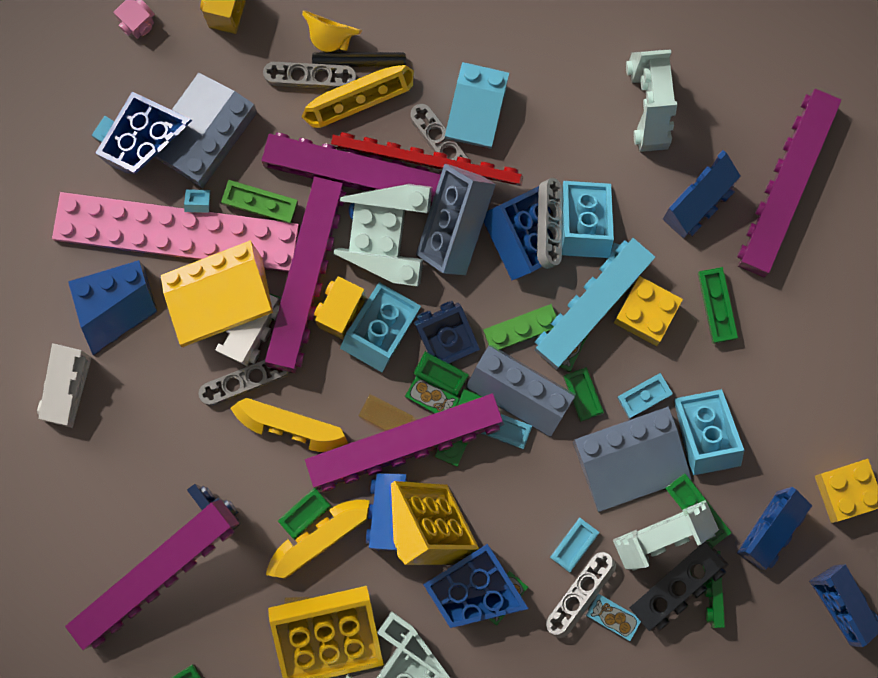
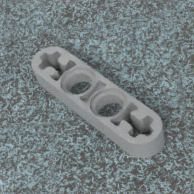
M270 62L266 64L263 70L266 82L273 86L335 89L347 84L343 83L341 78H335V83H332V72H335L336 77H343L344 73H348L352 79H348L347 83L356 80L355 71L351 67L343 65ZM273 69H277L278 73L285 74L284 69H288V80H285L284 75L280 74L276 75L275 79H272L268 73H272ZM298 69L304 71V78L300 81L292 79L293 71ZM317 72H327L329 75L328 79L324 82H318L315 79Z
M417 104L412 108V124L434 152L442 153L445 148L451 147L456 151V156L452 160H457V157L468 158L454 140L445 138L446 128L430 107L425 104ZM418 111L420 113L426 112L425 119L429 125L425 129H423L425 122L421 118L416 119ZM432 129H439L442 132V137L438 140H432L428 134Z
M550 178L539 185L537 257L541 266L547 269L560 264L562 260L563 188L556 178ZM548 207L551 208L553 212V217L549 215L547 209ZM547 228L551 231L553 239H550L548 236Z
M265 360L205 383L199 389V398L206 405H216L282 379L289 372L283 371L279 373L277 370L270 372L272 377L268 378L267 372L263 368L266 365ZM255 369L261 370L263 373V378L258 383L252 382L249 378L251 371ZM232 378L238 379L240 382V388L235 392L229 391L226 386L227 382ZM217 384H222V389L226 393L225 396L222 397V393L218 392L213 395V400H210L208 397L204 398L208 388L215 391L220 389Z
M600 552L593 556L548 617L546 627L553 636L563 638L570 633L614 573L616 563L608 553ZM601 561L608 564L606 569L600 567L599 563ZM593 570L601 576L599 579L592 573ZM593 579L595 582L593 589L589 591L583 590L584 581ZM572 599H578L580 602L579 608L575 611L568 610V603ZM564 611V612H565L567 615H569L571 618L568 619L567 617H565V616H564L563 614H561V613ZM556 621L562 623L563 628L561 630L559 628L556 629L554 625Z

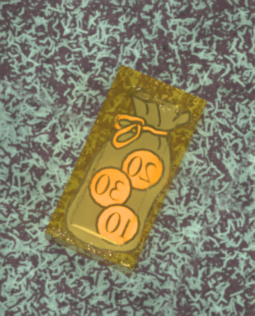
M369 394L358 415L386 431L410 423L413 419L412 415Z

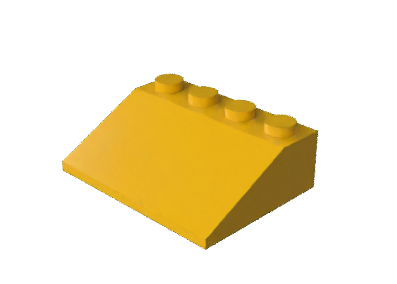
M251 240L161 275L163 294L181 347L273 313L263 259Z
M402 481L391 483L393 538L397 548V555L404 565H452L479 549L448 485Z
M367 586L268 608L270 627L283 678H331L384 665Z

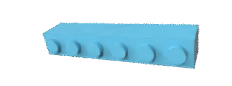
M634 238L629 243L625 240L616 249L618 253L613 261L609 258L599 269L602 271L597 279L592 277L583 287L586 290L581 297L576 295L567 306L570 310L565 315L560 313L553 320L551 325L554 328L548 334L544 331L535 341L538 346L534 351L556 370L654 260L655 256Z

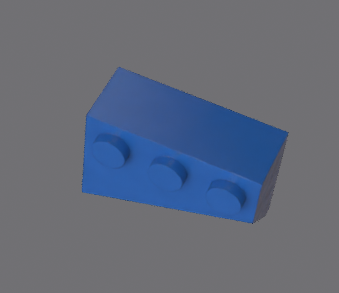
M132 92L96 151V154L108 165L124 173L136 174L192 120Z
M724 150L717 156L712 167L707 166L696 179V182L691 184L680 195L663 217V220L683 239L688 234L693 236L702 227L700 224L701 220L704 217L710 219L718 210L716 205L721 200L726 202L735 193L732 188L741 175Z
M539 186L488 210L483 221L511 280H515L542 267L537 257ZM547 228L548 236L550 239H553L551 231Z
M139 260L68 281L80 327L93 356L110 342L113 343L123 333L136 327L157 312L145 266Z
M377 474L376 479L371 481V494L375 495L374 504H369L368 519H372L371 529H367L366 544H369V549L397 552L393 538L391 483L394 481L407 482L406 474Z
M794 487L777 491L737 554L761 570H766L768 567L772 568L779 559L777 554L782 547L785 548L793 537V532L802 524L806 514L813 505Z
M488 544L423 584L450 628L528 609Z
M846 564L834 565L809 581L850 646L864 647L878 635V616L869 608L864 594L857 586Z

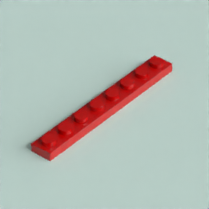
M341 132L340 136L333 135L331 141L333 146L341 149H351L360 153L443 170L444 164H449L476 173L489 180L522 186L523 175L518 173V169L512 167H504V170L495 169V164L481 162L480 165L471 164V159L457 157V160L447 159L448 155L440 152L428 155L424 154L425 150L416 147H410V151L401 149L400 144L387 142L386 146L377 144L378 140L364 137L363 141L354 139L355 135Z

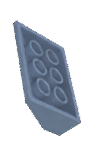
M198 73L172 108V111L191 119L192 122L154 157L203 189L257 114L255 105L234 90Z
M669 407L573 441L598 512L665 489L684 473L691 479L679 434Z

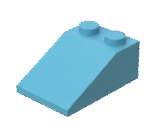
M462 62L445 133L446 139L492 149L507 89L508 72Z
M563 181L562 255L609 258L614 241L611 184Z
M379 282L347 331L340 349L383 373L421 306Z
M722 389L674 399L685 452L693 476L742 465L744 448Z

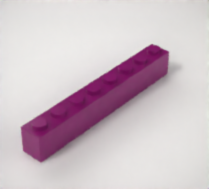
M814 89L810 95H805L800 106L804 109L801 116H796L791 128L795 130L792 138H787L782 149L786 153L783 159H778L773 171L777 173L774 181L769 180L764 193L768 194L765 202L761 201L755 212V215L759 217L756 224L751 223L747 231L748 243L746 246L742 244L738 252L737 258L740 259L738 267L764 278L769 274L842 99L818 89Z
M279 132L275 135L268 134L261 160L266 168L311 179L318 177L343 183L345 187L366 192L405 184L433 187L430 207L442 172H439V174L429 172L428 168L416 166L415 168L407 167L404 162L393 160L392 163L383 161V158L376 155H369V157L361 156L359 152L351 149H346L345 152L336 150V147L330 144L315 145L311 140L299 138V141L290 139V136Z
M314 177L265 360L267 367L295 374L297 367H302L305 353H301L303 343L308 344L311 330L307 328L309 321H314V313L317 308L313 306L316 297L320 298L323 283L319 282L321 275H326L329 260L325 259L327 252H332L335 238L332 237L334 228L338 229L340 223L339 206H344L345 202L340 201V198L347 194V192H343V183Z
M492 393L304 460L313 488L327 492L335 489V484L344 481L345 484L358 481L360 475L366 473L369 476L376 475L383 471V467L389 465L392 468L406 464V459L412 457L421 459L429 456V451L450 449L453 447L452 443L460 440L463 443L475 440L477 438L476 435L486 432V435L500 431V427L504 425Z
M221 499L210 503L65 626L82 650L91 646L93 649H96L106 641L105 635L109 632L114 634L124 626L123 620L127 617L131 619L143 610L140 607L146 601L149 604L161 595L159 593L160 589L164 586L169 588L179 580L178 574L182 571L187 573L198 564L195 561L201 555L206 557L216 549L215 543L220 539L224 542L235 533L233 528L239 522Z

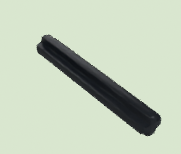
M314 52L312 54V64L343 65L349 67H393L406 65V54L404 52Z

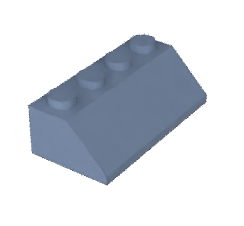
M444 164L416 255L442 273L466 275L496 184L476 173Z
M493 345L487 347L466 386L482 397L493 393L499 407L550 437L576 395Z

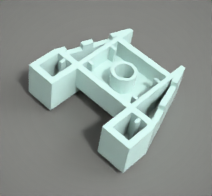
M671 50L633 52L629 61H626L627 76L631 75L632 83L641 82L642 90H646V99L643 100L644 112L637 130H634L635 145L639 144V152L666 150L672 141L671 130L674 129V122H670L672 116H676L677 101L674 100L670 66Z
M405 184L341 197L340 201L355 203L349 249L337 248L334 250V254L392 283L418 286L421 282L423 259L400 256L405 210L429 212L433 187Z
M705 500L651 526L613 539V542L625 569H632L634 571L639 568L649 567V557L647 555L649 553L653 557L665 552V546L672 543L675 546L685 544L690 541L689 536L691 535L694 536L697 545H701L706 540L716 536L715 533L719 529Z
M391 611L377 633L397 648L377 678H450L413 626ZM347 674V676H346L345 678H353V677L350 676L349 674Z

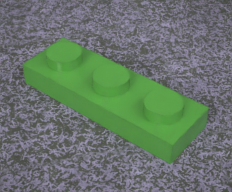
M228 180L221 203L222 205L291 224L298 200Z
M552 304L483 329V333L488 346L493 345L502 350L537 337L544 331L546 333L550 332L554 328L551 323L556 318V314Z

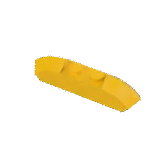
M406 65L393 66L335 88L310 102L305 107L301 118L313 128H321L409 91L413 86L414 70Z
M245 398L231 407L236 418L250 430L262 435L265 428L269 427L268 432L282 436L283 432L292 435V440L306 443V440H310L309 450L327 452L349 444L340 427L249 398Z
M351 500L338 504L329 510L334 518L330 520L326 517L316 524L318 528L311 534L305 532L295 540L297 542L295 546H293L289 539L286 540L272 556L266 575L288 578L367 521L370 500Z

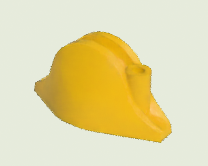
M303 11L302 13L309 25L310 39L313 45L321 51L331 52L339 49L347 51L351 37L362 32L360 29L334 22L308 11Z

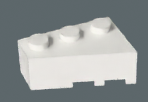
M270 295L273 313L227 330L226 332L229 334L224 344H218L215 350L247 367L251 363L255 364L260 355L258 348L262 341L265 342L271 332L269 325L272 318L275 320L277 318L280 300Z
M52 343L43 396L37 409L38 419L73 428L91 356L82 350Z

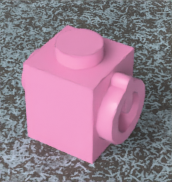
M125 0L113 12L120 22L118 26L128 36L132 34L137 39L141 35L148 34L154 24L152 17L155 14L143 0Z

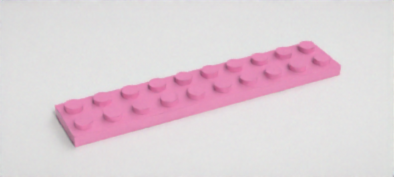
M60 192L52 239L59 242L193 260L204 259L251 240L262 256L264 269L289 272L297 243L299 224L214 212H184V208Z

